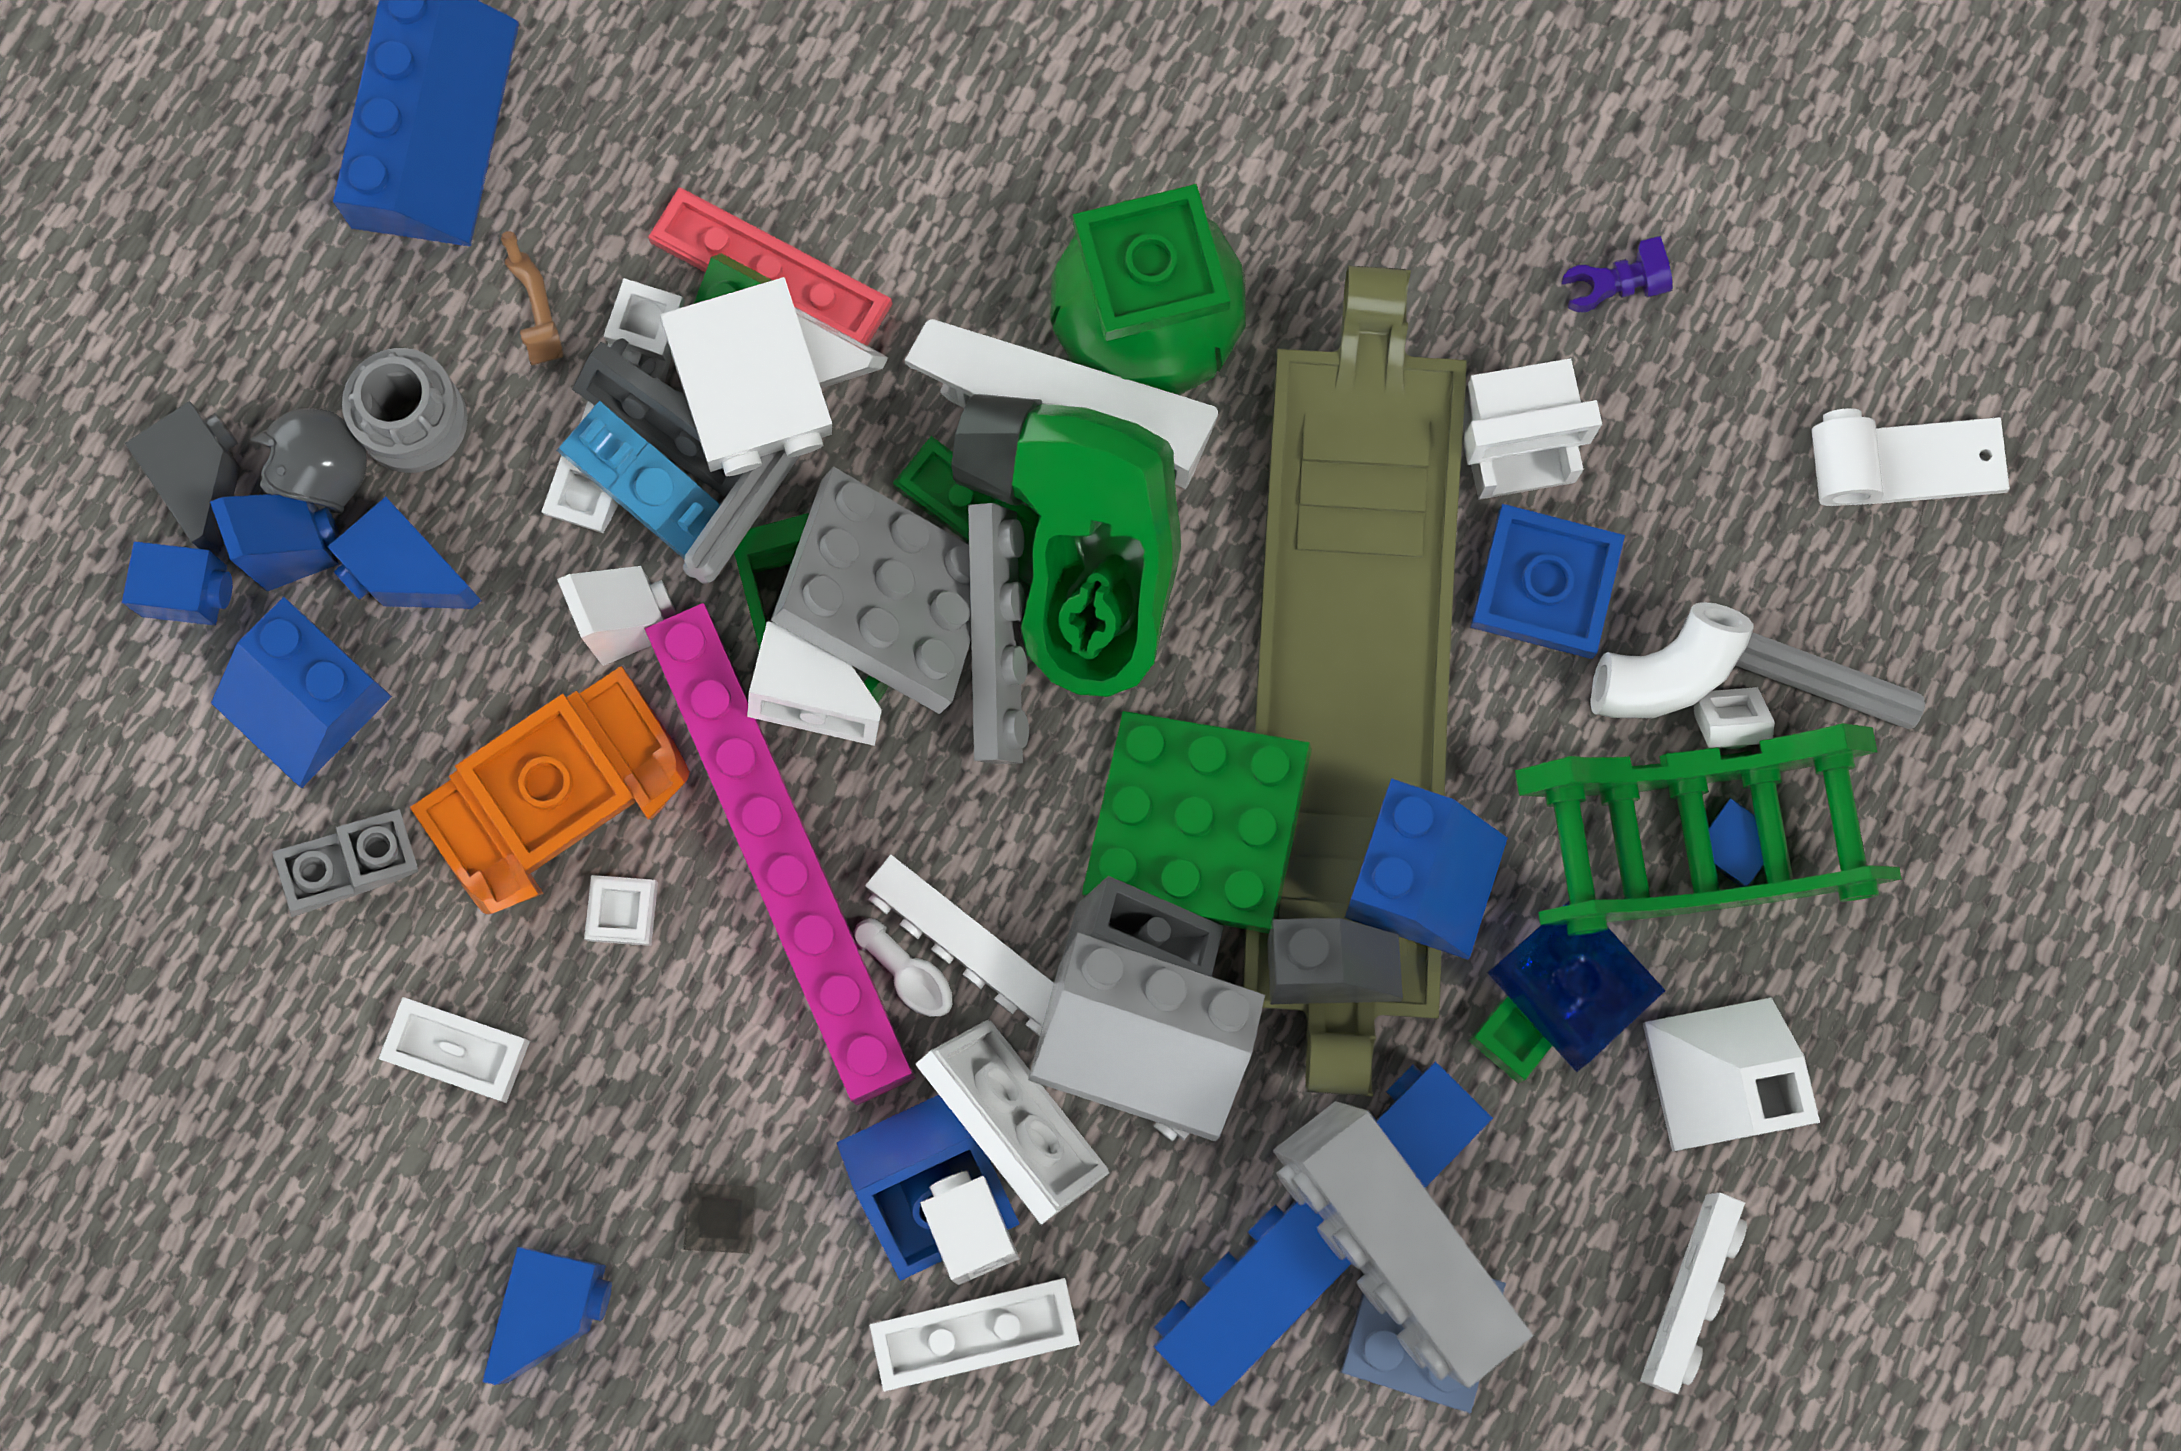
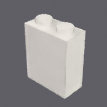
M785 277L660 314L664 332L710 472L723 468L725 476H734L760 467L762 465L761 456L785 449L787 457H796L813 452L824 446L822 438L832 435V421Z

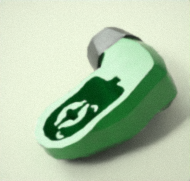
M974 394L963 410L955 433L952 456L954 481L958 485L1014 506L1025 502L1039 515L1033 544V580L1021 625L1027 655L1052 683L1077 695L1109 697L1137 686L1155 662L1181 551L1180 521L1176 502L1174 452L1167 440L1137 423L1089 408L1043 404L1040 399Z

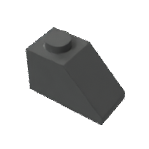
M189 401L125 444L190 541L199 549L210 550L215 555L221 551L223 538L210 501L221 497L234 496L241 467L229 449L236 446L238 442L217 413L206 418Z
M1107 876L1077 904L1063 957L1077 933H1081L1212 977L1224 926Z
M1342 918L1273 919L1267 940L1270 1004L1402 1001L1398 934Z

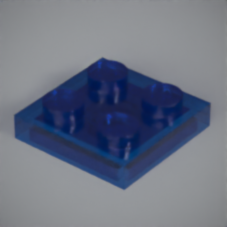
M1568 901L1563 906L1570 905V902ZM1566 924L1541 925L1487 972L1576 1072L1590 1063L1666 991L1609 928L1597 933L1570 936L1568 935Z

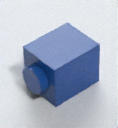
M134 542L122 603L139 616L145 618L216 626L219 609H226L231 600L233 589L232 576L230 572L226 571L227 565L210 550Z

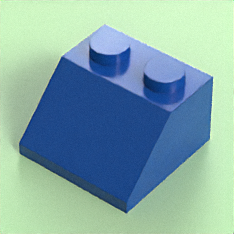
M283 597L237 642L211 704L300 788H303L392 696L307 616Z
M1391 778L1344 918L1398 934L1399 937L1469 960L1508 838L1456 800Z
M936 1095L836 1142L854 1192L900 1281L943 1261L920 1203L934 1197L930 1186L947 1177L964 1171H968L971 1181L984 1176L1007 1229L1009 1230L1020 1224L992 1161L940 1095Z

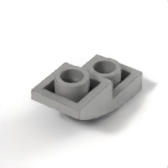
M400 809L336 827V834L272 851L291 917L396 882L418 872Z

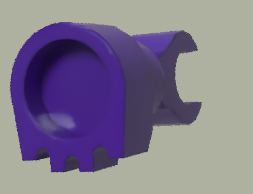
M1661 236L1640 241L1635 263L1629 264L1626 259L1613 262V269L1577 265L1570 268L1563 275L1561 283L1563 285L1584 281L1591 285L1593 292L1590 295L1568 302V308L1576 312L1593 310L1604 299L1610 298L1618 292L1621 298L1634 295L1635 288L1643 287L1647 298L1672 292L1673 290L1671 268Z

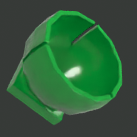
M1197 184L1132 200H1124L1120 203L1073 214L1075 235L1058 261L1051 277L1050 322L1053 326L1054 334L1071 362L1176 395H1182L1214 378L1217 371L1220 372L1246 327L1245 274L1240 260L1217 223L1206 217Z

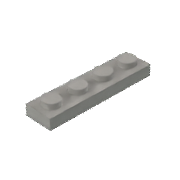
M993 503L968 505L974 761L992 764L1023 763V748L1027 745L1029 738L1028 719L1022 710L1021 684L1025 682L1027 677V658L1023 648L1020 646V620L1024 617L1026 598L1023 587L1019 583L1018 557L1024 551V532L1021 523L1017 520V512Z

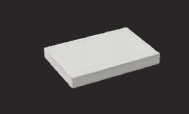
M986 1020L932 1049L916 1063V1066L1041 1225L1109 1174L1106 1165L1045 1088L1039 1083L1028 1080L1030 1069L992 1021Z

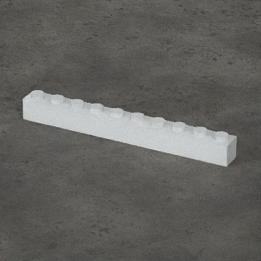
M890 854L865 885L867 890L872 893L868 900L886 915L891 909L903 918L899 924L916 939H919L924 934L935 943L931 950L948 964L953 959L958 961L966 968L962 974L979 989H982L987 984L998 993L994 1000L1011 1014H1014L1017 1009L1030 1018L1025 1025L1040 1036L1054 983ZM1156 1122L1154 1125L1159 1132L1171 1141H1174L1177 1136L1185 1140L1189 1135L1188 1132Z

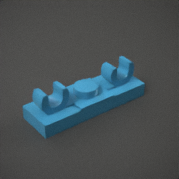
M601 401L592 408L556 450L683 559L720 506L696 482Z

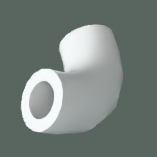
M1696 603L1691 607L1686 624L1677 639L1663 650L1646 656L1604 653L1599 660L1594 674L1591 694L1592 712L1595 715L1611 718L1654 719L1695 705L1727 680L1748 645L1754 629L1753 623L1748 617L1730 607L1716 603Z

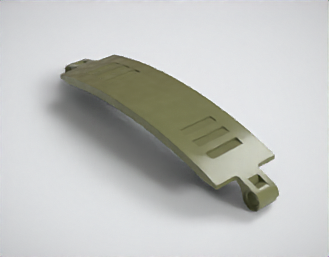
M1347 266L1340 348L1337 351L1277 349L1262 580L1255 733L1310 742L1312 748L1277 919L1342 918L1349 920L1344 917L1391 778L1445 796L1453 586L1467 360L1412 357L1406 354L1405 343L1408 330L1406 309L1411 270L1402 268ZM1245 929L1243 988L1265 995L1262 1008L1298 1010L1306 1016V1092L1373 1096L1372 1056L1376 1040L1375 1018L1378 1016L1439 1018L1440 950L1399 937L1403 993L1401 1002L1270 1004L1267 947L1269 934Z

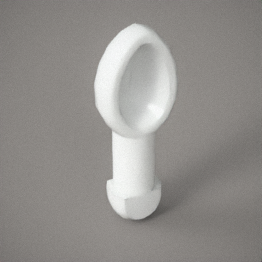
M868 918L857 924L853 935L856 944L863 952L868 950L894 976V986L897 995L907 1007L916 1013L929 1017H941L949 1013L953 1005L952 992L945 976L936 966L929 961L912 958L885 932L887 927L881 922Z

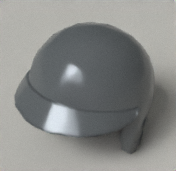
M298 408L287 412L271 423L267 430L249 439V441L271 448L269 459L261 472L262 480L260 483L261 488L271 495H281L314 503L319 509L327 507L332 513H342L344 506L357 491L366 474L367 459L365 447L350 432L344 419L334 412L325 409Z

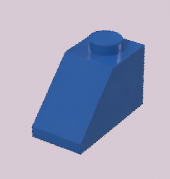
M271 494L221 497L210 501L230 560L267 592L339 565L336 556L328 546L340 536V533L327 507L319 510L313 503Z
M384 497L328 546L333 554L343 563L333 572L359 600L369 592L383 606L473 609L481 602L474 591L387 497Z
M517 1247L482 1382L493 1385L511 1382L588 1333L592 1320L602 1321L608 1308L612 1290V1282L603 1280L606 1265L532 1248Z

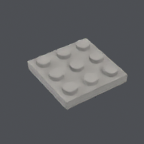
M833 466L821 480L771 621L940 714L953 702L971 641L969 545Z

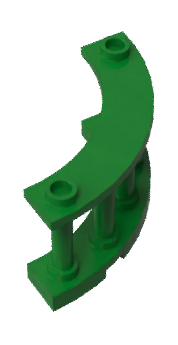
M1842 723L1793 735L1759 741L1761 754L1752 755V751L1720 755L1719 747L1667 753L1659 756L1660 763L1638 766H1632L1630 756H1568L1515 770L1519 796L1545 797L1547 807H1554L1570 905L1539 911L1540 925L1566 924L1568 935L1574 936L1608 930L1607 922L1658 918L1767 904L1838 892L1840 902L1879 896L1878 884L1902 880L1900 867L1867 866L1849 770L1855 768V757L1877 753L1873 727ZM1814 766L1816 774L1823 775L1841 871L1793 880L1776 784L1782 782L1781 772ZM1742 779L1743 788L1750 789L1767 884L1719 890L1703 795L1709 792L1707 783ZM1669 789L1670 798L1677 799L1693 894L1650 897L1634 804L1635 801L1640 800L1639 792ZM1600 795L1601 805L1608 806L1624 899L1596 900L1580 803L1586 801L1585 796Z

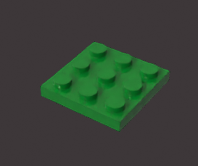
M1123 711L1082 896L1088 895L1107 876H1110L1220 925L1269 934L1273 919H1277L1312 752L1310 742Z

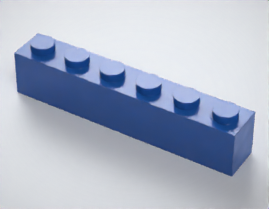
M1436 1061L1423 1072L1412 1064L1386 1090V1093L1394 1101L1377 1119L1371 1114L1424 1188L1493 1119ZM1295 1201L1285 1212L1274 1204L1248 1231L1256 1242L1238 1260L1228 1251L1201 1278V1281L1209 1288L1191 1308L1181 1299L1153 1327L1162 1336L1153 1347L1211 1407L1352 1264L1347 1257L1341 1260L1321 1237L1316 1227L1324 1219L1319 1213L1314 1212L1306 1202L1300 1205Z

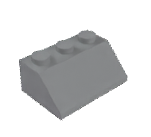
M1077 933L1059 964L1028 1080L1216 1142L1221 1135L1251 1058L1265 995Z

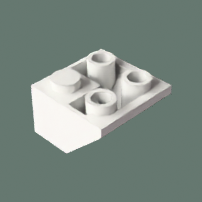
M1772 998L1643 1023L1672 1152L1820 1123L1804 1055Z

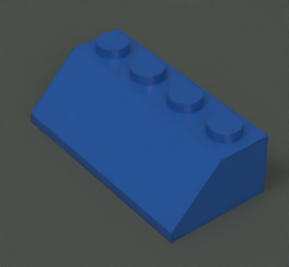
M379 0L333 198V203L351 229L471 247L517 36L518 20L479 0Z

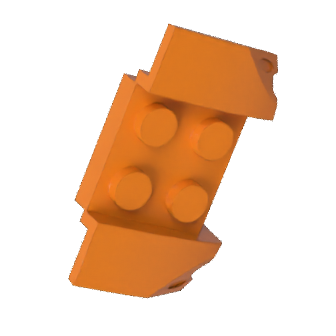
M620 666L581 693L575 691L567 697L561 694L456 764L455 768L457 771L449 775L451 780L410 806V809L473 902L482 913L492 914L544 894L531 873L637 802L647 819L652 820L665 807L666 802L688 780L690 771L675 742L624 667Z

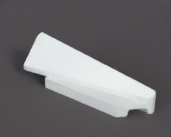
M934 319L928 320L924 324L905 359V364L911 369H915L942 382L943 385L940 393L949 401L965 408L967 402L974 394L1040 399L1043 404L1085 407L1137 423L1169 442L1174 452L1175 484L1184 489L1187 488L1194 475L1218 417V410L1212 405Z

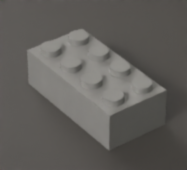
M1335 1101L1273 1149V1152L1284 1165L1282 1169L1276 1172L1284 1187L1300 1205L1306 1202L1314 1212L1321 1215L1324 1221L1316 1227L1319 1234L1341 1260L1347 1257L1357 1269H1361L1364 1276L1357 1281L1359 1288L1381 1314L1387 1312L1397 1324L1403 1326L1404 1330L1397 1335V1338L1419 1367L1423 1369L1427 1366L1439 1380L1444 1379L1448 1375L1469 1389L1533 1337L1531 1331L1368 1111Z

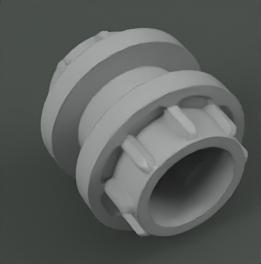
M392 348L373 354L355 368L348 378L343 391L342 411L350 432L378 463L391 470L403 473H417L433 469L444 463L456 452L465 436L468 416L466 404L460 391L435 359L418 350ZM413 399H421L417 408L408 417L389 422L392 414L400 405Z

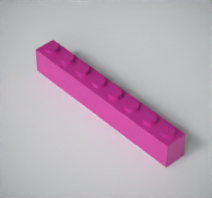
M699 604L644 628L851 1102L858 1106L916 1079L757 719L747 717L748 697L705 604Z

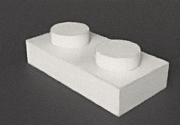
M402 997L379 1059L507 1103L530 1041Z

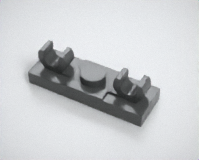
M625 339L616 340L611 347L600 342L589 355L572 390L594 406L601 401L657 450L726 498L742 474L725 476L723 468L710 472L686 396L672 389L657 377H651L656 365V361L649 357L641 367L635 366L624 358L622 354L629 343Z

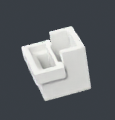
M1571 358L1471 375L1465 389L1464 439L1462 442L1467 465H1471L1478 500L1576 483L1584 470L1578 446L1591 444L1602 425L1597 400L1581 403Z

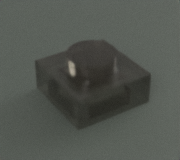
M689 1183L684 1250L752 1254L758 1187Z

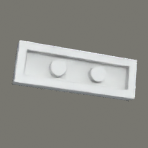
M1713 1193L1705 1196L1640 1382L1664 1392L1678 1394L1682 1383L1690 1385L1695 1378L1703 1354V1348L1696 1345L1704 1319L1711 1322L1715 1318L1724 1297L1725 1284L1718 1282L1726 1256L1733 1259L1737 1255L1746 1234L1747 1222L1740 1219L1745 1202L1723 1193Z
M1065 1278L869 1324L883 1391L1080 1345Z

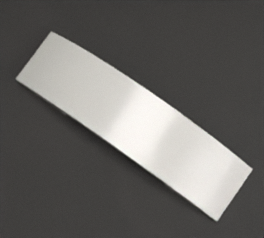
M624 278L603 336L608 342L607 346L611 347L618 339H625L629 343L622 356L637 367H641L649 357L656 361V365L651 377H657L665 383L672 353L660 314L682 308L684 306V298ZM589 401L587 402L581 421L594 407V405ZM561 455L542 513L604 533L619 503Z

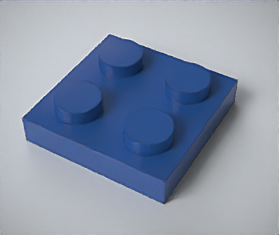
M1502 504L1498 511L1470 628L1593 659L1598 652L1625 535Z

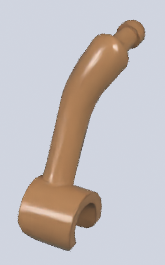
M512 231L504 232L501 236V241L508 253L505 264L525 286L535 321L534 327L520 330L521 340L528 350L530 364L535 365L562 358L563 349L554 321H552L544 279L529 256L524 252H520L516 235Z

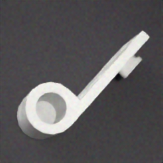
M1848 408L1824 414L1823 422L1812 428L1819 502L1825 506L1893 503L1998 494L2009 491L2001 417L1876 428L1875 420L1862 417V412L1859 409ZM1982 453H1987L1990 456V460L1982 455Z

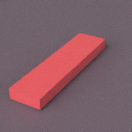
M681 187L677 189L648 236L651 244L704 272L707 270L711 257L722 253L771 280L785 277L793 305L796 308L866 346L870 343L892 306L890 297Z

